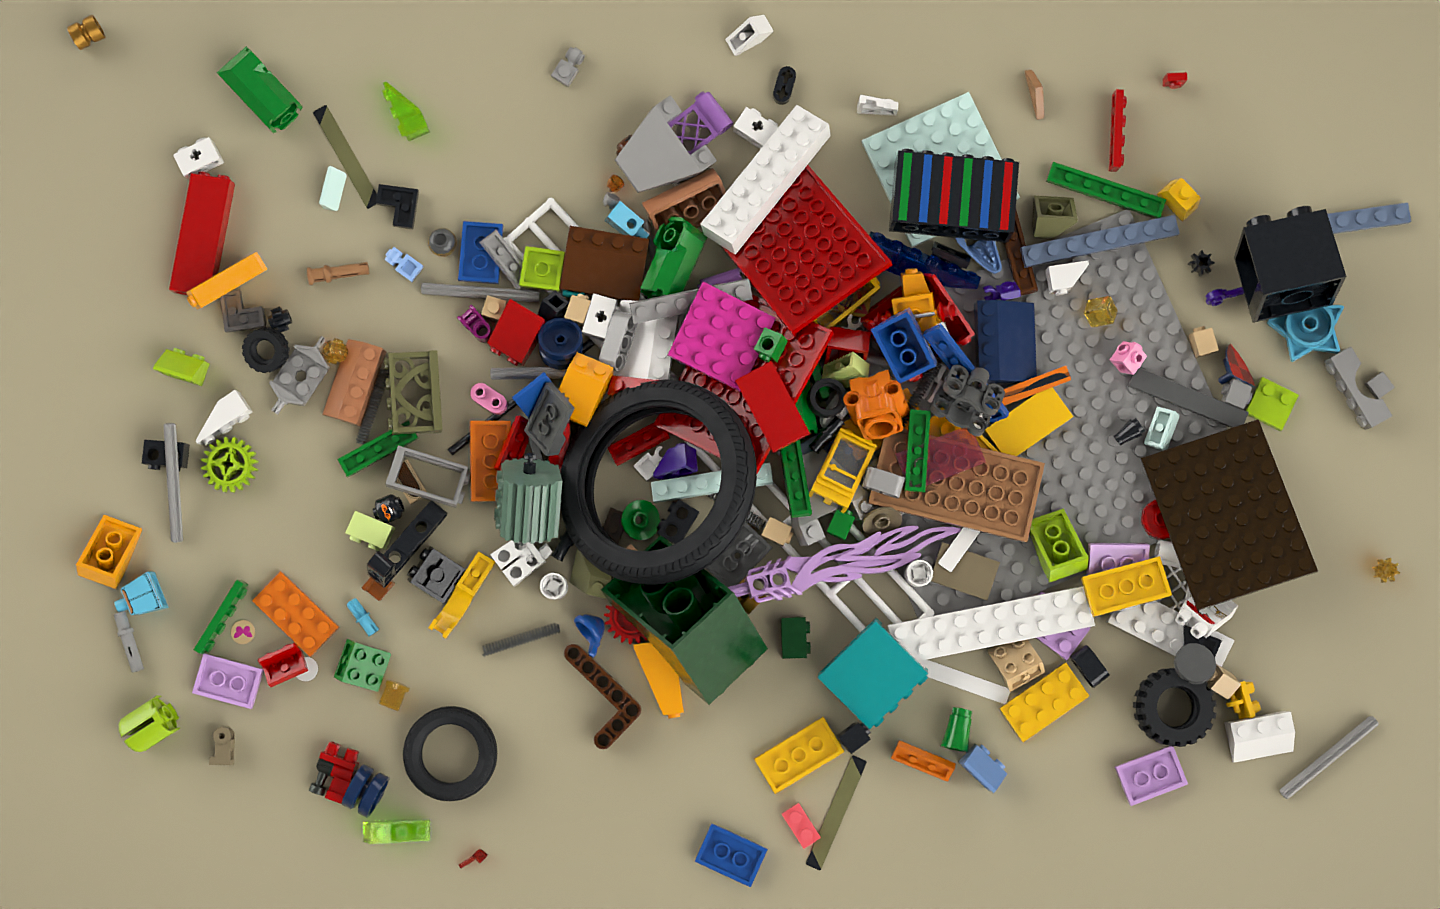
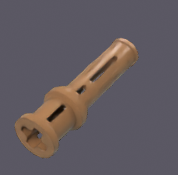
M368 262L337 267L324 265L322 268H307L309 285L324 281L330 283L332 279L370 274Z

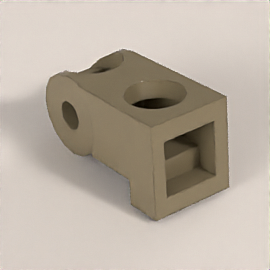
M229 727L217 728L213 733V740L216 743L215 756L209 757V765H234V731Z

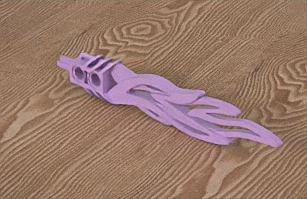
M906 526L882 535L881 532H877L856 544L829 546L812 557H791L790 555L784 561H780L781 558L770 564L771 561H768L765 566L750 569L748 576L744 579L745 583L728 588L734 592L736 597L749 594V598H754L758 603L772 599L780 601L783 600L781 597H793L791 594L803 595V591L819 582L852 581L861 578V574H877L900 568L919 558L921 553L916 552L926 545L957 534L961 529L956 527L931 528L896 544L891 543L917 530L919 527ZM901 532L899 535H897L893 539L889 540L888 542L880 546L875 551L874 556H859L869 551L871 548H873L875 545H877L879 542L886 539L887 537ZM944 532L923 541L905 553L880 556L886 552L903 548L927 534ZM847 550L837 555L824 557L833 552ZM831 560L835 562H851L825 568L811 574L815 568ZM897 562V563H895V564H892V565L886 566V567L870 568V567L882 566V565H887V564H891V563ZM787 570L797 574L792 584L790 583ZM762 571L761 573L752 575V573ZM842 574H844V575L847 576V577H833V576L842 575ZM774 575L782 578L783 582L781 585H776L773 582L772 578ZM758 580L762 582L763 589L756 590L753 587V581ZM767 595V597L758 598L759 596Z

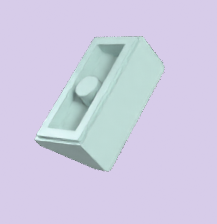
M332 166L328 167L319 204L323 209L337 211L347 175Z
M1157 406L1144 444L1160 451L1167 450L1176 428L1179 414L1176 411Z

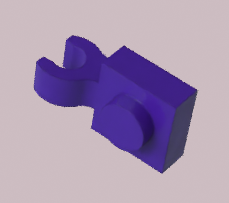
M1015 281L1003 282L1001 285L995 286L996 288L990 285L983 287L985 293L991 292L989 296L984 297L985 300L1000 299L1005 301L1021 297L1020 289Z

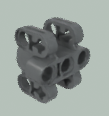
M953 365L947 374L944 384L937 390L930 410L937 417H946L954 426L967 428L970 434L981 436L988 426L991 415H995L999 410L1005 391L998 384L992 383L987 385L990 375L986 369L977 367L968 375L966 368L961 365ZM937 405L942 406L944 410L939 409ZM973 423L979 425L981 429L976 428Z

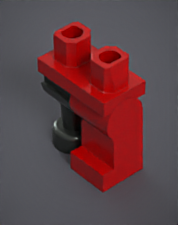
M331 741L328 743L325 751L320 753L316 766L319 771L316 783H311L309 791L324 796L326 787L323 785L328 776L333 777L325 798L342 804L346 790L354 778L359 762H357L359 751L347 748L345 756H339L338 752L341 745Z

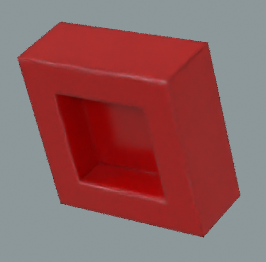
M1187 72L1167 73L1163 78V87L1169 86L1170 89L1181 88L1187 81Z

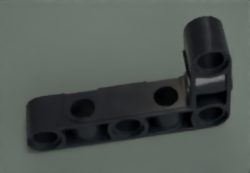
M431 500L384 554L377 551L367 563V575L385 588L442 523L448 513ZM423 525L427 529L425 532H418L416 527ZM397 555L400 557V561L394 563L389 558Z

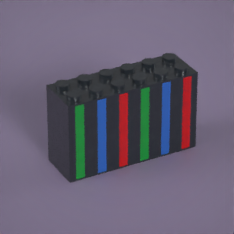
M912 149L898 150L894 165L889 232L1008 243L1014 233L1019 162L1011 158L995 160L990 156L974 158L970 154L954 156L953 153L949 152L934 154L932 151H922L921 153L914 152Z

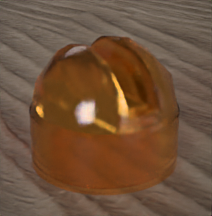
M612 175L607 181V188H610V192H618L624 186V181L618 175Z

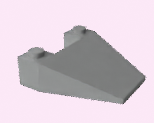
M671 95L650 110L615 158V162L637 193L691 179L707 170L717 161L706 145L690 155L668 123L682 112Z
M824 449L819 454L811 451L802 455L808 491H810L828 454ZM833 458L831 459L829 464H835L837 468L846 471ZM827 467L824 476L849 488H852L855 482L854 479L835 470L832 471L829 467ZM860 484L847 509L853 512L854 521L864 519L868 513L876 509L874 505L868 504L870 493ZM814 493L810 497L812 515L791 518L792 529L799 545L808 546L825 538L817 518L842 506L834 502L831 505H827L823 502L824 497Z

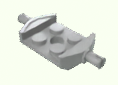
M321 336L313 347L294 345L295 349L287 362L283 365L275 379L269 382L278 397V401L271 409L273 412L279 415L285 404L305 406L330 369L321 351L328 342L327 339ZM305 371L306 379L302 382L297 381V373Z

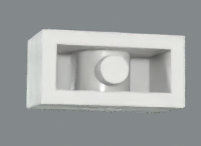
M746 107L734 124L733 132L761 149L777 130L778 124L771 119L766 120L761 117L762 114L756 109ZM761 126V130L754 131V127Z
M209 137L200 138L195 142L196 144L190 147H182L177 151L178 153L173 154L183 176L190 180L191 173L207 172L224 163L215 143Z
M593 293L582 329L583 335L602 341L605 340L611 318L616 311L620 310V307L617 306V300ZM601 314H604L606 318L603 322H599L597 318L598 316L601 317Z

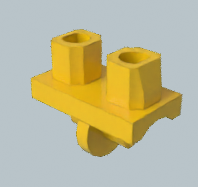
M1240 681L1241 685L1230 697L1231 701L1226 702V706H1233L1234 712L1238 714L1239 719L1256 717L1255 713L1259 712L1261 707L1257 700L1251 701L1249 694L1255 690L1253 682Z

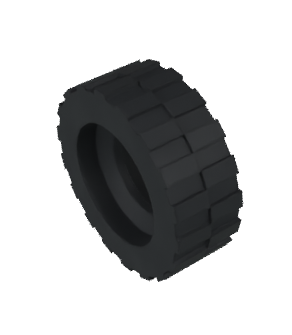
M262 327L254 330L243 341L242 355L249 367L253 368L256 372H273L282 367L289 358L290 347H288V341L285 339L284 334H281L279 330H275L272 327ZM260 341H269L274 346L275 353L271 359L266 360L259 356L257 345Z

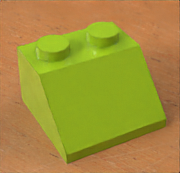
M174 348L173 351L166 349L154 364L153 369L164 375L199 386L203 385L210 365L204 361L205 357L193 354L190 357L185 355L186 351Z

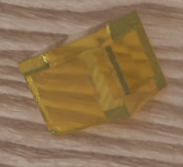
M1111 296L1088 300L1084 315L1091 327L1113 324L1118 310Z

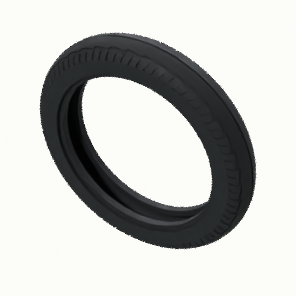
M664 379L644 382L636 386V388H625L603 401L595 410L587 427L580 425L575 432L561 467L562 491L560 509L566 530L573 543L582 555L602 572L622 581L646 585L665 584L687 578L703 570L718 559L736 539L748 518L754 500L757 481L756 458L750 436L736 412L719 396L701 386L679 380ZM676 413L701 421L712 434L721 459L720 488L708 516L693 533L672 546L653 551H636L619 546L602 527L594 502L595 477L599 463L607 448L627 427L652 415Z

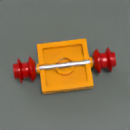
M933 292L892 299L894 315L910 307L923 333L925 330L938 325L937 317L944 322L945 318L949 317L953 321L954 316H957L956 305L952 304L951 301H948V305L945 306L940 302L936 309ZM888 310L885 315L877 312V316L874 317V323L877 326L891 317L892 314Z

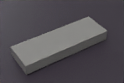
M494 230L479 243L513 286L519 289L523 263L498 231Z

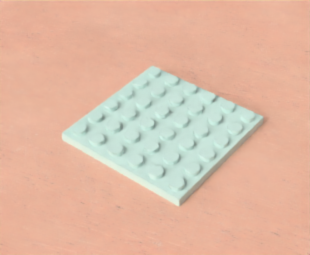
M969 92L863 139L861 142L890 203L892 199L894 165L898 150L912 149L914 152L921 153L922 151H932L934 154L949 152L953 153L954 156L970 154L974 158L990 156L995 160H1002ZM905 233L911 247L937 237Z

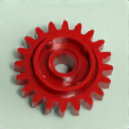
M605 606L610 610V613H605L604 616L610 619L604 624L611 625V628L608 629L609 633L616 632L613 637L614 639L621 636V643H623L628 638L629 645H632L633 639H636V642L640 644V637H643L646 641L648 640L614 606Z

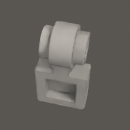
M570 47L565 56L568 58V62L561 59L551 77L569 87L579 72L574 65H580L585 58V55L582 54L583 51L576 47Z

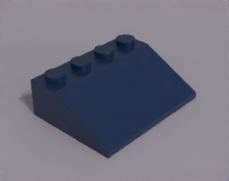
M977 300L974 304L976 368H984L989 372L990 377L987 383H1021L1037 377L1034 303Z

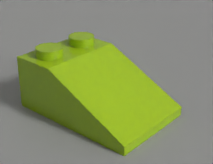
M1064 508L1032 519L1029 533L1049 583L1087 570L1089 557Z

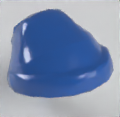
M578 615L574 618V623L580 633L590 643L588 653L590 657L594 658L604 634V621L600 617L593 615Z

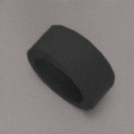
M820 379L808 391V407L818 417H834L845 407L843 397L846 394V389L836 379ZM822 387H831L837 392L839 400L833 409H822L816 403V392Z

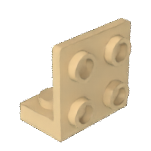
M1028 639L997 645L988 649V654L1001 672L1009 692L1045 673L1043 662Z

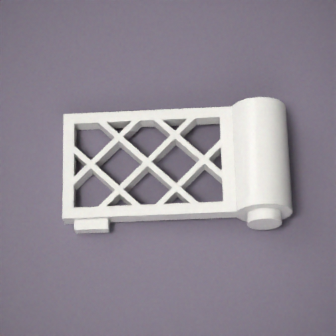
M1159 539L1155 548V557L1160 556L1162 564L1167 565L1171 573L1166 575L1167 579L1173 575L1179 585L1171 589V593L1180 587L1185 593L1184 598L1179 602L1176 601L1173 595L1170 596L1175 603L1170 608L1174 609L1177 607L1180 611V604L1188 600L1191 593L1188 585L1186 588L1184 587L1186 580L1181 582L1176 575L1181 570L1172 542Z

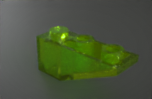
M387 81L383 82L385 89L382 92L386 101H391L393 107L390 108L393 118H398L400 125L397 127L401 136H406L407 140L411 141L430 133L421 110Z
M430 820L363 821V842L368 844L430 841Z

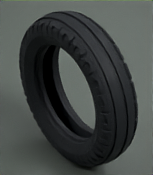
M440 707L424 714L409 730L403 747L404 767L411 782L423 794L440 801L463 800L476 794L490 780L497 763V743L491 728L478 714L462 707ZM452 724L465 728L473 735L478 745L479 758L474 771L466 779L459 782L447 783L434 778L427 771L423 763L422 749L424 742L434 729L442 725Z

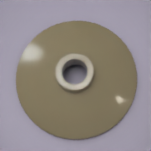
M892 507L877 508L868 513L863 519V530L867 535L871 536L877 532H881L882 535L898 529L902 524V515Z

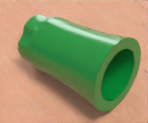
M958 707L952 708V715L949 716L945 736L940 747L968 753L972 719H970L972 715L971 710Z

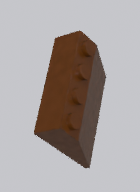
M570 225L560 290L589 295L594 293L619 300L639 301L649 239Z

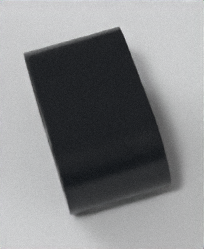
M1087 645L1070 657L1073 664L1092 688H1095L1110 676L1101 661Z

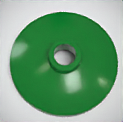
M632 501L623 510L621 517L622 527L625 533L633 539H649L658 530L657 526L660 523L659 512L649 501ZM637 516H639L641 519V522L639 524L636 523Z

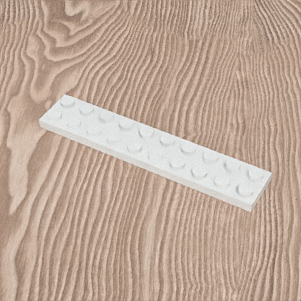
M1081 586L890 624L887 627L888 632L917 661L1092 627L1095 626V622L1084 587Z

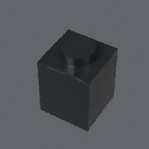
M554 291L542 300L537 315L544 318L546 322L554 318H564L569 302L557 291Z

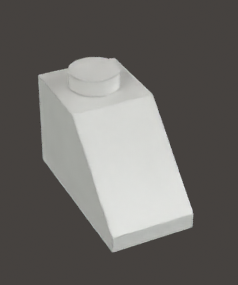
M765 15L749 17L725 40L733 54L737 56L761 43L774 31Z
M1081 261L1049 266L1045 270L1049 294L1055 293L1056 296L1067 294V291L1074 286L1085 271L1089 262Z

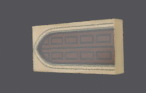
M405 460L402 463L397 483L427 492L409 460ZM403 492L410 504L422 499L421 497Z

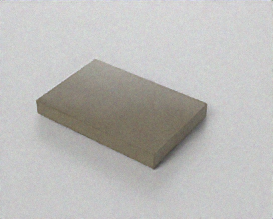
M942 542L933 567L931 582L987 601L1000 562L966 551L952 572H949L938 563L950 547L949 544Z

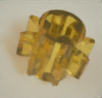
M334 338L333 341L329 340L324 344L322 353L327 362L336 365L337 361L341 362L346 359L348 349L342 340Z
M1386 558L1385 562L1382 559H1378V565L1372 567L1376 573L1374 578H1381V583H1386L1387 579L1390 582L1395 581L1394 576L1400 574L1397 571L1399 564L1391 563V558Z

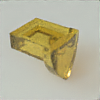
M386 680V686L379 704L399 711L405 694L409 692L410 688L399 682Z

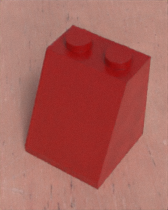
M509 299L487 342L491 347L490 351L498 356L501 354L507 356V361L515 366H518V364L524 366L539 342L538 334L541 327L546 323L545 319Z

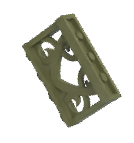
M437 350L388 353V358H384V369L388 370L389 378H385L386 390H390V398H386L387 410H391V418H388V430H392V435L441 433L442 415ZM411 359H428V362L415 367ZM400 360H404L410 365L411 370L408 372L407 368L401 365L403 371L398 373L395 370V364ZM418 374H420L421 378L422 376H427L428 381L422 383L418 378ZM394 377L397 379H401L396 387L394 384ZM413 377L418 386L430 390V394L423 396L418 401L416 408L408 403L401 394L405 385ZM396 401L402 406V407L399 408L397 411H396ZM423 402L430 404L429 409H425L423 406V410L420 411V406ZM404 414L406 416L405 421H407L412 414L414 420L409 426H402L398 421L399 415ZM418 418L432 422V426L415 427Z

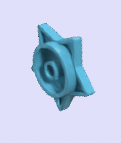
M1331 305L1269 319L1267 324L1286 338L1291 362L1296 361L1313 350L1338 354L1340 347L1334 327L1344 306Z

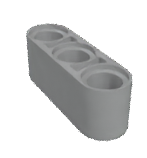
M616 311L613 314L599 356L600 362L614 367L615 371H621L624 368L638 323H633L631 314Z

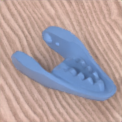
M955 238L961 248L983 268L993 274L1001 271L1002 264L995 241L979 240L967 246L963 238Z

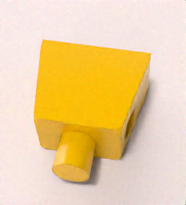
M1183 178L1172 180L1157 194L1158 197L1166 199L1165 204L1182 222L1198 208L1201 200L1200 196Z

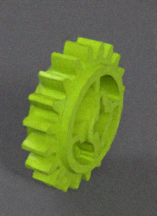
M224 437V443L217 439V446L210 444L209 446L212 451H204L208 458L201 459V461L207 463L201 469L207 471L203 477L210 478L208 484H215L214 489L216 490L222 487V492L225 493L228 491V488L232 493H235L236 486L239 490H243V483L250 486L248 478L255 479L256 477L252 474V471H258L257 468L253 467V464L259 462L256 459H252L256 455L254 451L249 452L252 446L246 445L244 447L245 441L240 440L238 442L235 437L232 438L231 442L228 437ZM228 450L222 458L217 459L223 451ZM237 450L242 454L245 464L238 460ZM227 463H233V467H226ZM215 466L221 469L223 480L217 475ZM243 471L238 478L231 480L237 472Z

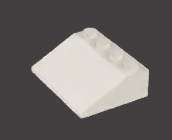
M621 300L619 311L631 314L629 303L636 301ZM679 315L638 323L625 366L621 371L613 370V375L669 380L672 358L667 356L676 337Z

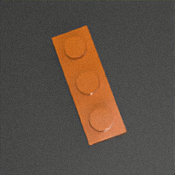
M900 740L891 755V759L947 782L956 765L954 762Z

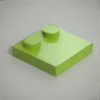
M525 246L519 286L560 292L565 251Z
M1262 377L1245 411L1249 412L1248 416L1256 420L1259 419L1260 422L1278 431H1282L1299 395Z

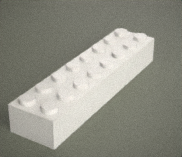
M796 105L701 222L703 234L736 255L831 136L829 124Z

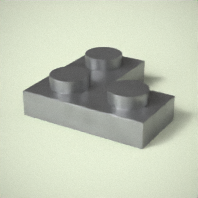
M240 290L230 291L220 297L224 331L226 333L266 327L264 308L260 306L244 309L242 292Z

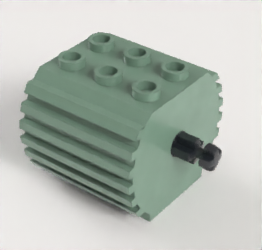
M531 452L518 460L516 458L510 461L509 459L501 463V471H497L496 477L498 489H496L495 493L497 508L494 510V520H496V529L500 531V537L505 538L506 541L512 540L515 543L522 542L525 544L526 542H530V544H535V542L543 543V541L548 542L552 538H558L562 478L559 466L551 464L546 460L541 461V459H537L536 454Z

